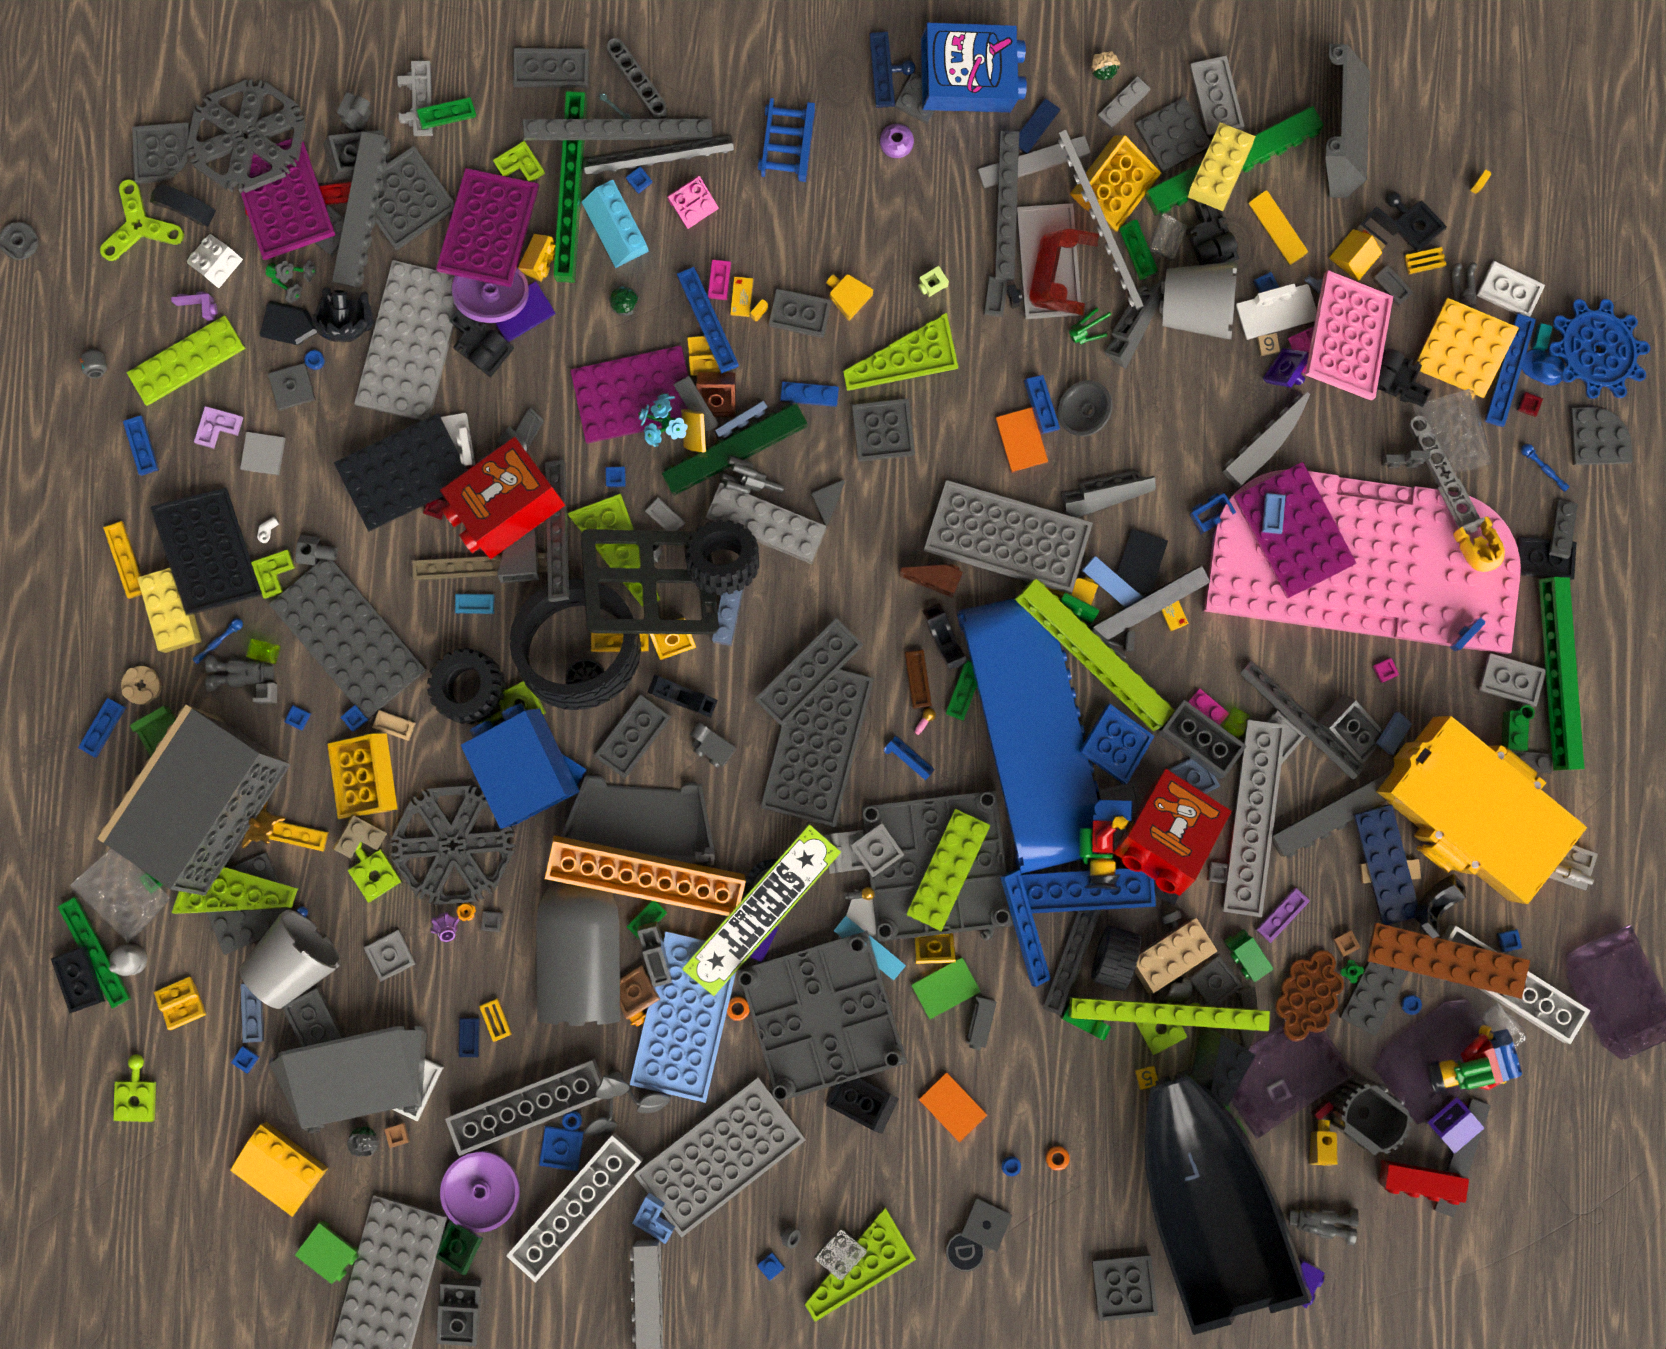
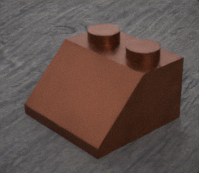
M698 372L697 390L713 416L736 417V372H724L722 374L721 372Z

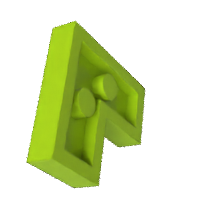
M525 141L493 160L501 175L505 177L519 168L529 182H533L545 174Z
M288 549L251 562L263 598L266 599L283 593L278 574L295 569Z

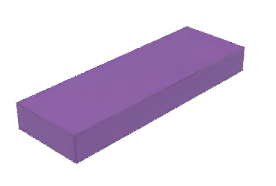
M1294 887L1255 930L1271 943L1310 900Z

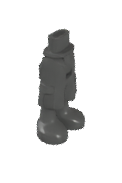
M212 655L206 656L205 667L207 672H229V675L208 674L206 676L207 691H214L219 685L226 683L230 687H242L247 684L264 683L265 680L274 679V666L265 665V662L230 659L228 663L217 661Z
M1299 1208V1211L1290 1209L1288 1224L1296 1226L1298 1230L1301 1229L1328 1239L1339 1236L1345 1239L1347 1245L1354 1246L1357 1238V1229L1335 1227V1223L1358 1227L1359 1214L1356 1208H1351L1348 1214L1344 1215L1337 1214L1335 1209Z

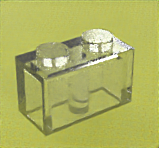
M1498 1002L1482 1014L1485 1024L1491 1027L1493 1032L1508 1029L1515 1048L1528 1038L1525 1029Z

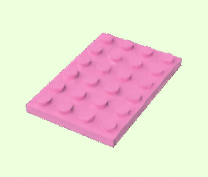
M1329 270L1326 271L1323 276L1305 375L1366 399H1375L1393 296Z

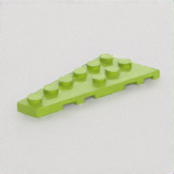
M947 313L890 344L887 348L874 353L871 357L844 370L843 374L847 391L958 369Z
M621 494L567 513L581 532L586 529L634 530ZM601 543L595 545L596 550L610 568H640L638 545ZM623 582L643 607L642 585L640 583ZM657 592V602H659L661 600Z
M224 867L205 896L179 891L171 913L184 914L292 908L298 889Z
M886 1207L805 1302V1306L815 1322L916 1260Z

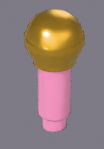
M927 708L923 711V718L914 731L917 735L922 733L928 722L935 719L936 713L933 709Z

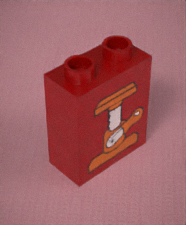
M513 437L440 490L448 501V504L441 508L446 518L454 528L461 523L466 527V530L459 534L461 540L472 554L481 548L490 560L566 506L516 437Z
M1165 769L1150 786L1113 853L1122 858L1123 864L1128 869L1135 872L1142 871L1156 880L1157 887L1162 891L1170 894L1176 893L1180 896L1197 879L1232 811L1168 769Z

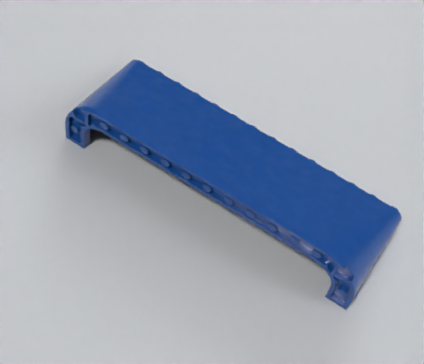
M1016 598L958 610L956 614L960 631L964 632L1013 835L1016 851L1014 858L1017 870H1020L1022 874L1082 860V857L1079 856L1080 828L1093 829V815L1096 814L1095 805L1101 799L1098 800L1096 792H1099L1097 781H1093L1092 773H1094L1093 764L1079 753L1084 744L1083 736H1085L1083 724L1080 725L1078 717H1081L1079 707L1075 706L1074 698H1076L1075 689L1070 687L1069 680L1072 678L1070 669H1066L1064 662L1067 661L1066 652L1061 650L1060 642L1015 600Z

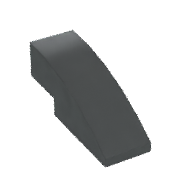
M658 922L638 926L637 932L643 948L642 953L653 987L672 983Z

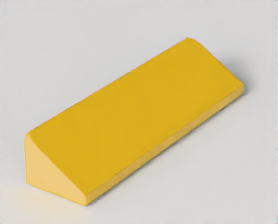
M1267 190L1248 203L1289 265L1308 253V250Z

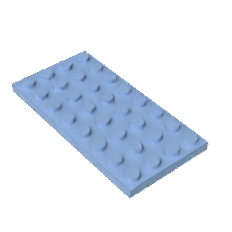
M666 931L663 943L672 983L655 987L660 1000L650 1005L647 1009L630 1085L706 1103L736 972L717 994L713 996L682 970L704 945L705 940Z

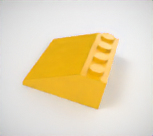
M1126 135L1113 136L1086 172L1106 221L1115 232L1123 225L1145 196L1147 190L1151 188L1161 174ZM1077 184L1070 195L1089 212V209L1092 208L1090 202H1085L1081 194L1084 191L1082 184Z
M387 733L368 734L328 743L338 819L350 818L351 815L358 817L397 810Z
M268 1122L260 1124L248 1140L230 1171L293 1217L328 1170V1167Z

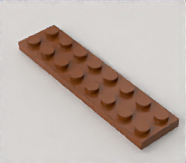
M1374 923L1366 959L1368 962L1520 999L1523 996L1530 960L1437 937L1432 939L1428 935L1379 923Z

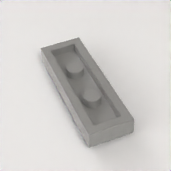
M1137 76L1098 114V118L1111 130L1151 89Z

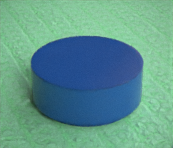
M311 350L305 355V364L310 369L318 370L323 367L325 358L321 352Z
M1406 995L1401 1000V1008L1405 1013L1414 1015L1420 1012L1422 1002L1415 995Z

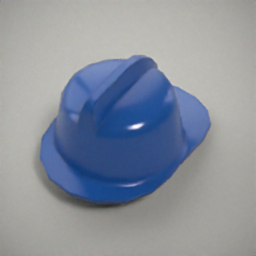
M1538 349L1527 352L1522 365V370L1528 377L1549 386L1557 385L1562 381L1561 374L1565 369L1563 361L1558 356H1552Z

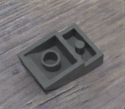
M443 1278L440 1284V1303L438 1305L437 1344L477 1345L482 1280Z

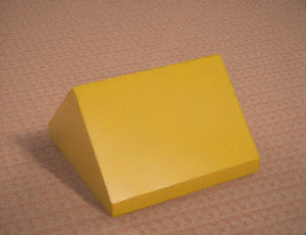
M1353 229L1329 259L1358 282L1382 254V251L1373 235Z
M683 617L677 620H686V618ZM650 634L660 660L696 648L692 634Z
M953 933L914 937L916 964L955 962Z

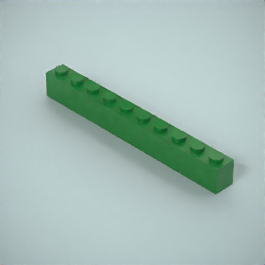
M566 91L564 119H586L587 97L585 92ZM563 140L554 261V278L556 282L575 283L585 140Z
M1312 106L1255 135L1252 148L1241 172L1244 171L1246 173L1252 170L1254 165L1268 162L1271 159L1270 157L1275 154L1277 156L1282 155L1287 151V148L1291 146L1295 148L1304 142L1303 140L1307 138L1313 139L1317 137L1324 125L1315 108ZM1201 163L1147 190L1145 198L1155 216L1160 213L1164 215L1171 211V208L1175 205L1179 207L1188 202L1189 191Z
M1551 577L1539 579L1553 771L1585 769L1570 578Z

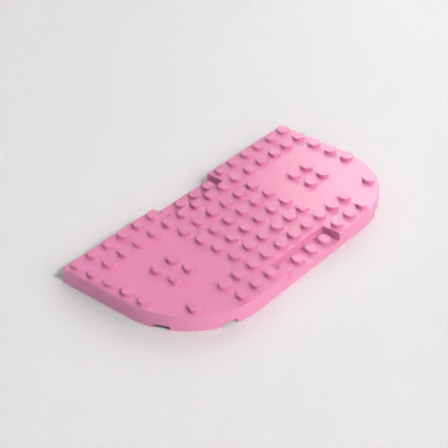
M1285 470L1269 472L1246 483L1229 499L1236 513L1232 515L1230 508L1226 504L1220 514L1222 522L1215 526L1208 572L1210 583L1206 587L1203 610L1205 612L1451 646L1460 636L1458 632L1464 626H1469L1475 619L1481 617L1486 621L1485 625L1463 648L1500 654L1512 652L1521 569L1518 547L1503 519L1489 506L1471 496L1469 498L1480 519L1483 517L1490 518L1492 522L1491 528L1496 529L1505 549L1504 560L1501 565L1487 572L1475 570L1466 561L1459 547L1460 543L1456 542L1453 533L1459 528L1438 489L1417 486L1412 488L1341 478L1339 475L1308 471L1357 564L1288 599L1234 499V496ZM1448 491L1451 496L1458 495L1457 492ZM1457 505V510L1460 513L1467 511L1465 505ZM1478 527V530L1474 533L1470 534L1469 531L1466 532V534L1469 535V540L1473 545V539L1479 536H1482L1484 539H1486L1482 535V530L1480 527Z

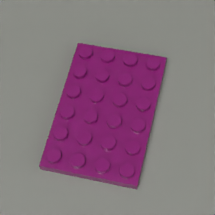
M293 138L276 145L283 150H288L292 145ZM304 140L302 141L299 162L293 159L296 166L292 164L287 165L290 173H285L286 177L245 193L243 191L241 193L263 260L336 235ZM253 153L249 178H254L271 171L272 166Z
M465 168L436 267L437 272L511 287L538 194L539 184Z
M681 346L570 370L587 444L644 432L645 427L651 423H654L657 429L662 428L661 422L646 418L643 426H641V420L638 419V413L642 408L645 409L647 404H649L647 414L653 415L651 412V407L655 405L653 401L658 400L657 396H660L662 393L675 396L674 399L669 400L672 407L671 411H669L671 417L675 419L678 417L682 418L681 410L688 409L673 385L688 376Z
M1303 462L1234 496L1287 599L1357 564ZM1266 493L1286 495L1282 534L1262 532Z

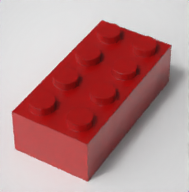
M1382 1160L1379 1184L1389 1193L1399 1194L1402 1191L1410 1197L1419 1198L1420 1195H1423L1428 1200L1439 1202L1441 1198L1449 1204L1459 1205L1460 1202L1466 1203L1469 1179L1458 1173Z

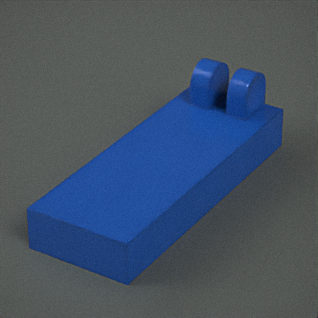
M897 736L884 748L886 754L893 752L925 781L935 770Z

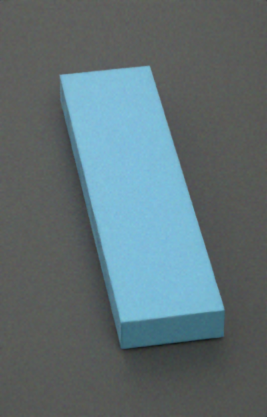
M845 916L834 929V932L840 937L845 938L864 932V930ZM869 935L879 969L892 980H895L906 965Z

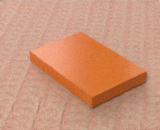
M1032 407L995 418L1011 473L1048 462Z
M947 1072L919 1098V1101L959 1143L987 1116Z

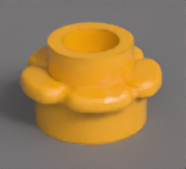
M464 902L461 906L457 907L456 912L460 920L470 921L474 918L476 909L469 902Z
M641 1011L629 1018L631 1021L630 1025L635 1024L637 1027L644 1023L646 1013Z

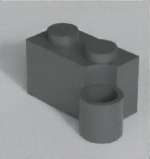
M346 92L337 113L348 130L352 132L356 130L362 132L372 114L369 109L371 103L361 96H354Z
M697 722L689 734L696 739L692 744L694 747L693 751L701 757L705 754L710 758L709 763L717 768L720 765L724 768L737 749L700 722Z

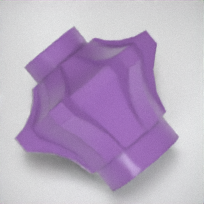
M444 912L438 915L437 918L433 917L431 919L433 927L430 928V931L437 934L441 941L449 942L455 938V932L458 930L456 926L459 922L458 916L452 917L448 915V912Z

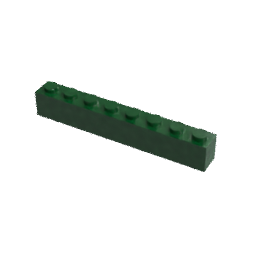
M797 403L784 406L782 408L783 411L777 414L775 412L770 413L760 423L758 421L751 423L748 429L734 432L732 437L727 440L725 438L715 442V446L709 449L706 447V452H698V455L694 457L688 456L682 459L681 463L677 466L670 465L666 467L662 476L673 497L732 467V464L727 463L729 456L745 460L807 428V421Z

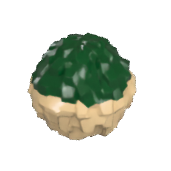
M1113 51L1094 54L1091 69L1092 74L1097 79L1109 80L1113 79L1117 74L1120 61Z

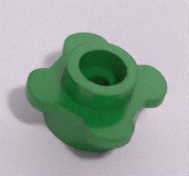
M1348 960L1347 964L1340 970V974L1348 978L1351 983H1356L1359 975L1364 973L1363 967L1357 966L1354 960Z

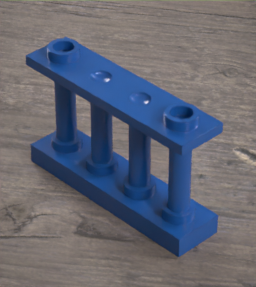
M770 98V103L766 104L765 116H768L763 158H759L758 170H761V177H765L766 169L795 172L798 175L799 181L806 182L815 103L807 102V109L796 110L774 107V98ZM773 115L802 118V120H805V126L793 128L772 125ZM771 133L795 135L803 138L802 145L798 146L770 143ZM768 151L797 154V156H801L800 163L795 165L767 161Z

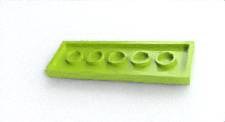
M224 315L126 373L144 404L148 406L246 348L229 319Z
M957 809L954 810L906 915L942 932L991 825Z

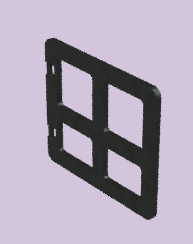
M584 530L581 534L587 629L592 633L715 634L719 628L716 592L708 593L705 591V588L703 590L699 588L701 620H662L658 614L657 583H696L691 581L687 569L655 568L653 545H686L692 532ZM597 543L638 545L640 568L598 567L595 545ZM709 554L707 561L713 564L712 555ZM598 583H640L642 585L644 619L601 618ZM706 605H712V613H706Z

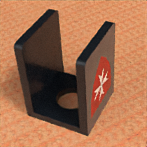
M1376 206L1356 230L1373 235L1382 251L1388 243L1366 226L1365 223L1372 218L1393 236L1401 229V226Z

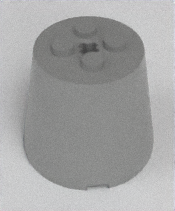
M1237 262L1167 268L1166 280L1162 281L1161 293L1164 294V301H1160V313H1163V327L1231 339L1232 328H1228V326L1233 324L1236 276L1232 275L1237 273Z
M293 910L282 912L239 968L240 976L247 988L263 1003L276 1009H280L335 971L341 963L340 956L327 936L323 938L316 931L319 927L298 912Z

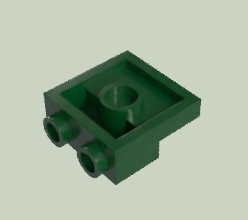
M450 1220L445 1227L436 1258L458 1273L466 1275L483 1238L458 1224L455 1225Z

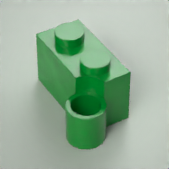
M1524 705L1518 707L1515 711L1503 712L1501 746L1511 751H1528L1529 720L1535 715V710L1532 706ZM1523 708L1528 712L1527 718L1522 714Z
M1069 1000L1061 1019L1105 1041L1111 1026L1105 1024V1020L1070 1018Z

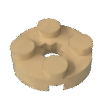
M145 666L129 668L121 682L122 695L130 702L140 705L148 704L153 699H156L162 688V682L158 674L152 668ZM143 680V683L146 684V687L142 688L140 691L139 687H137V683H140V681Z

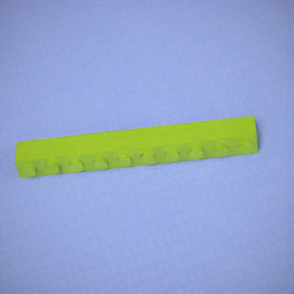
M1036 578L1031 581L1015 600L1152 731L1163 727L1175 711L1170 707V704L1163 700L1156 693L1155 689L1149 687L1140 675L1136 674L1125 661H1122L1113 649L1106 646L1101 641V638L1094 634L1083 621H1080L1071 609L1063 605L1059 598L1052 594L1042 582Z
M1070 997L1069 1017L1077 1019L1269 1031L1270 1011L1262 1009Z

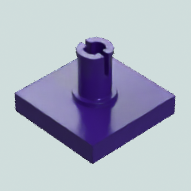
M1282 348L1263 377V380L1269 384L1290 388L1293 384L1301 385L1305 381V377L1301 372L1308 362L1309 353Z

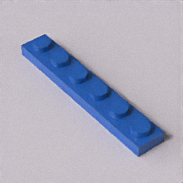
M692 267L677 273L679 282L721 374L739 367L695 268Z
M1521 314L1515 315L1513 325L1519 327L1501 363L1484 422L1500 427L1505 426L1536 321L1534 318Z
M1013 870L1000 878L1031 986L1037 987L1051 978L1020 870Z

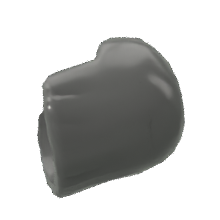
M1181 975L1157 991L1158 997L1165 1002H1185L1192 995V983L1186 976Z

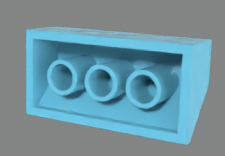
M613 179L596 187L582 201L615 268L649 252L647 244Z

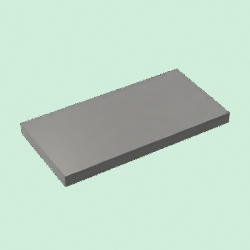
M1073 203L1017 207L1025 319L1081 316L1082 305Z

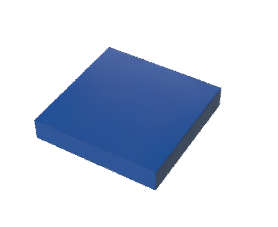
M545 1126L539 1166L578 1171L584 1131Z

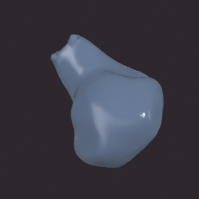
M1307 275L1304 280L1312 286L1316 293L1320 294L1323 279L1317 280Z

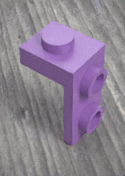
M197 292L196 295L190 296L188 294H178L177 297H171V301L176 306L202 304V317L207 321H215V315L218 313L217 305L214 303V298L206 292Z

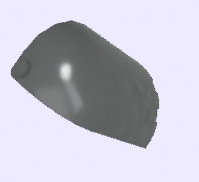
M555 882L545 892L538 906L536 920L537 1021L555 1025L565 1021L569 1022V1026H584V1022L590 1021L596 1022L597 1025L620 1022L619 916L612 892Z

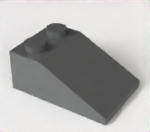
M383 130L367 131L368 133L384 136ZM362 132L329 135L326 138L323 146L333 180L353 177ZM389 153L386 155L385 160L387 164L391 162Z
M1345 694L1318 720V723L1361 764L1379 747L1376 742L1383 733V730L1355 699Z

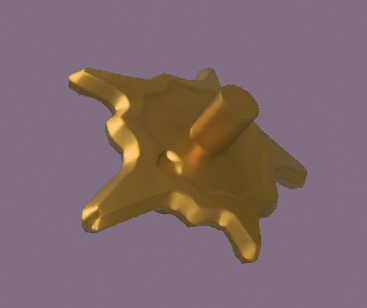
M268 800L256 819L251 818L249 820V825L251 826L243 839L242 849L246 848L251 841L258 842L262 840L269 844V835L273 833L274 825L286 819L285 816H275L266 811Z

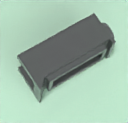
M975 996L978 1004L975 1003L967 1035L969 1040H966V1043L970 1044L969 1048L980 1050L981 1047L986 1048L997 1002Z

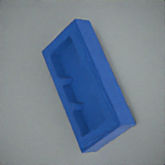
M1480 617L1475 619L1469 626H1464L1458 632L1460 636L1451 644L1450 648L1453 651L1461 650L1485 625L1486 621Z

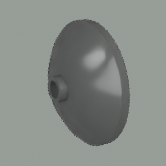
M1085 380L1075 383L1067 389L1060 400L1058 416L1061 425L1069 433L1076 436L1084 437L1097 433L1106 425L1111 416L1113 407L1111 395L1102 384L1096 381Z

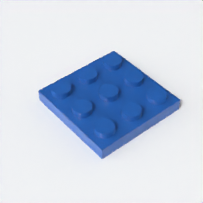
M1107 704L1079 753L1122 784H1127L1152 742L1154 735L1113 705Z

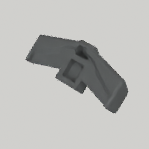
M529 407L516 431L509 426L496 440L501 445H504L513 437H516L527 452L529 445L544 420ZM494 451L490 452L489 454H487L486 456L482 457L481 459H478L477 462L479 463L481 460H483L484 458H486L488 455H490V454L493 453Z

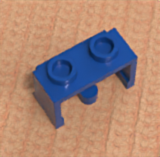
M1216 493L1208 498L1209 502L1202 505L1200 503L1192 508L1193 512L1189 516L1200 534L1205 533L1222 522L1220 518L1221 513L1203 524L1198 518V515L1220 503L1222 508L1227 504L1232 515L1236 513L1225 493L1220 496Z

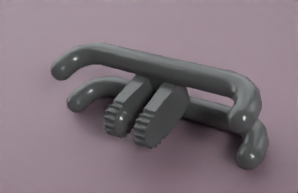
M1475 262L1469 264L1467 269V289L1460 293L1459 274L1462 265L1456 263L1452 269L1453 300L1477 310L1474 279L1477 264Z

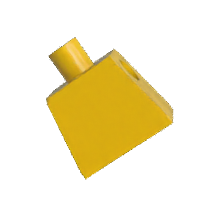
M833 274L826 282L833 288L830 292V299L848 321L873 295L872 288L848 274L842 280Z
M1318 1120V1131L1311 1132L1309 1164L1337 1165V1133L1330 1132L1329 1120Z

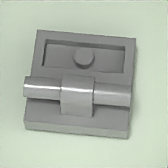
M863 830L824 835L831 844L841 851L839 856L829 866L830 874L866 869L850 846L864 836Z
M1573 845L1549 878L1581 890H1586L1588 884L1592 885L1594 882L1591 874L1598 854Z

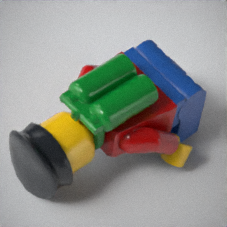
M1101 800L1095 805L1096 814L1093 815V829L1080 828L1079 856L1082 857L1084 864H1088L1089 858H1095L1090 861V875L1087 876L1088 884L1085 888L1119 890L1117 880L1121 874H1115L1116 863L1114 860H1111L1113 855L1109 853L1114 852V833L1118 830L1117 827L1121 830L1125 829L1129 822L1132 821L1133 801Z
M1482 1025L1479 1029V1036L1460 1054L1463 1063L1460 1060L1456 1063L1452 1059L1439 1062V1060L1432 1063L1426 1062V1073L1434 1092L1438 1094L1439 1091H1446L1447 1087L1459 1085L1460 1089L1481 1088L1490 1090L1499 1084H1505L1509 1079L1521 1076L1522 1070L1508 1029L1491 1033V1027Z

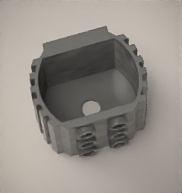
M1352 1078L1349 1079L1350 1083L1344 1082L1342 1088L1338 1087L1336 1089L1338 1090L1337 1094L1333 1093L1332 1095L1334 1100H1330V1103L1333 1105V1109L1329 1112L1332 1119L1330 1124L1359 1147L1374 1155L1378 1152L1388 1154L1390 1153L1389 1149L1396 1150L1398 1148L1397 1144L1402 1145L1404 1143L1402 1139H1407L1408 1135L1406 1132L1411 1130L1409 1122L1412 1123L1413 1118L1409 1116V1110L1404 1107L1405 1103L1401 1099L1391 1094L1389 1095V1090L1371 1080L1366 1082ZM1360 1107L1368 1109V1115L1365 1118L1358 1116V1109Z

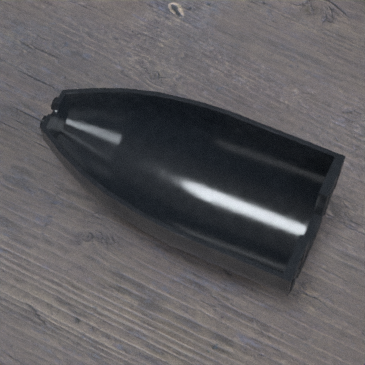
M1188 1070L1176 1073L1172 1079L1169 1076L1159 1078L1150 1089L1146 1114L1144 1141L1145 1170L1158 1233L1193 1335L1232 1325L1236 1316L1269 1307L1272 1314L1310 1303L1312 1296L1277 1195L1265 1168L1245 1132L1216 1096L1192 1073L1189 1074ZM1191 1153L1200 1177L1185 1181L1186 1177L1194 1175L1188 1156Z

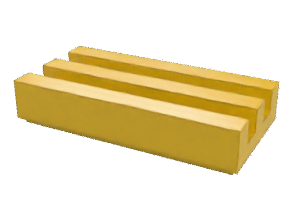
M1439 247L1405 255L1404 259L1408 275L1445 267L1447 264L1444 261L1443 248ZM1432 254H1438L1437 256L1410 261V259L1428 256ZM1439 260L1440 262L1413 269L1411 268V266L1427 263L1431 261Z
M498 998L479 1006L493 1042L512 1035ZM493 1004H495L497 1008L498 1014L500 1016L506 1033H503L495 1010L493 1008ZM485 1007H488L499 1033L497 1037Z

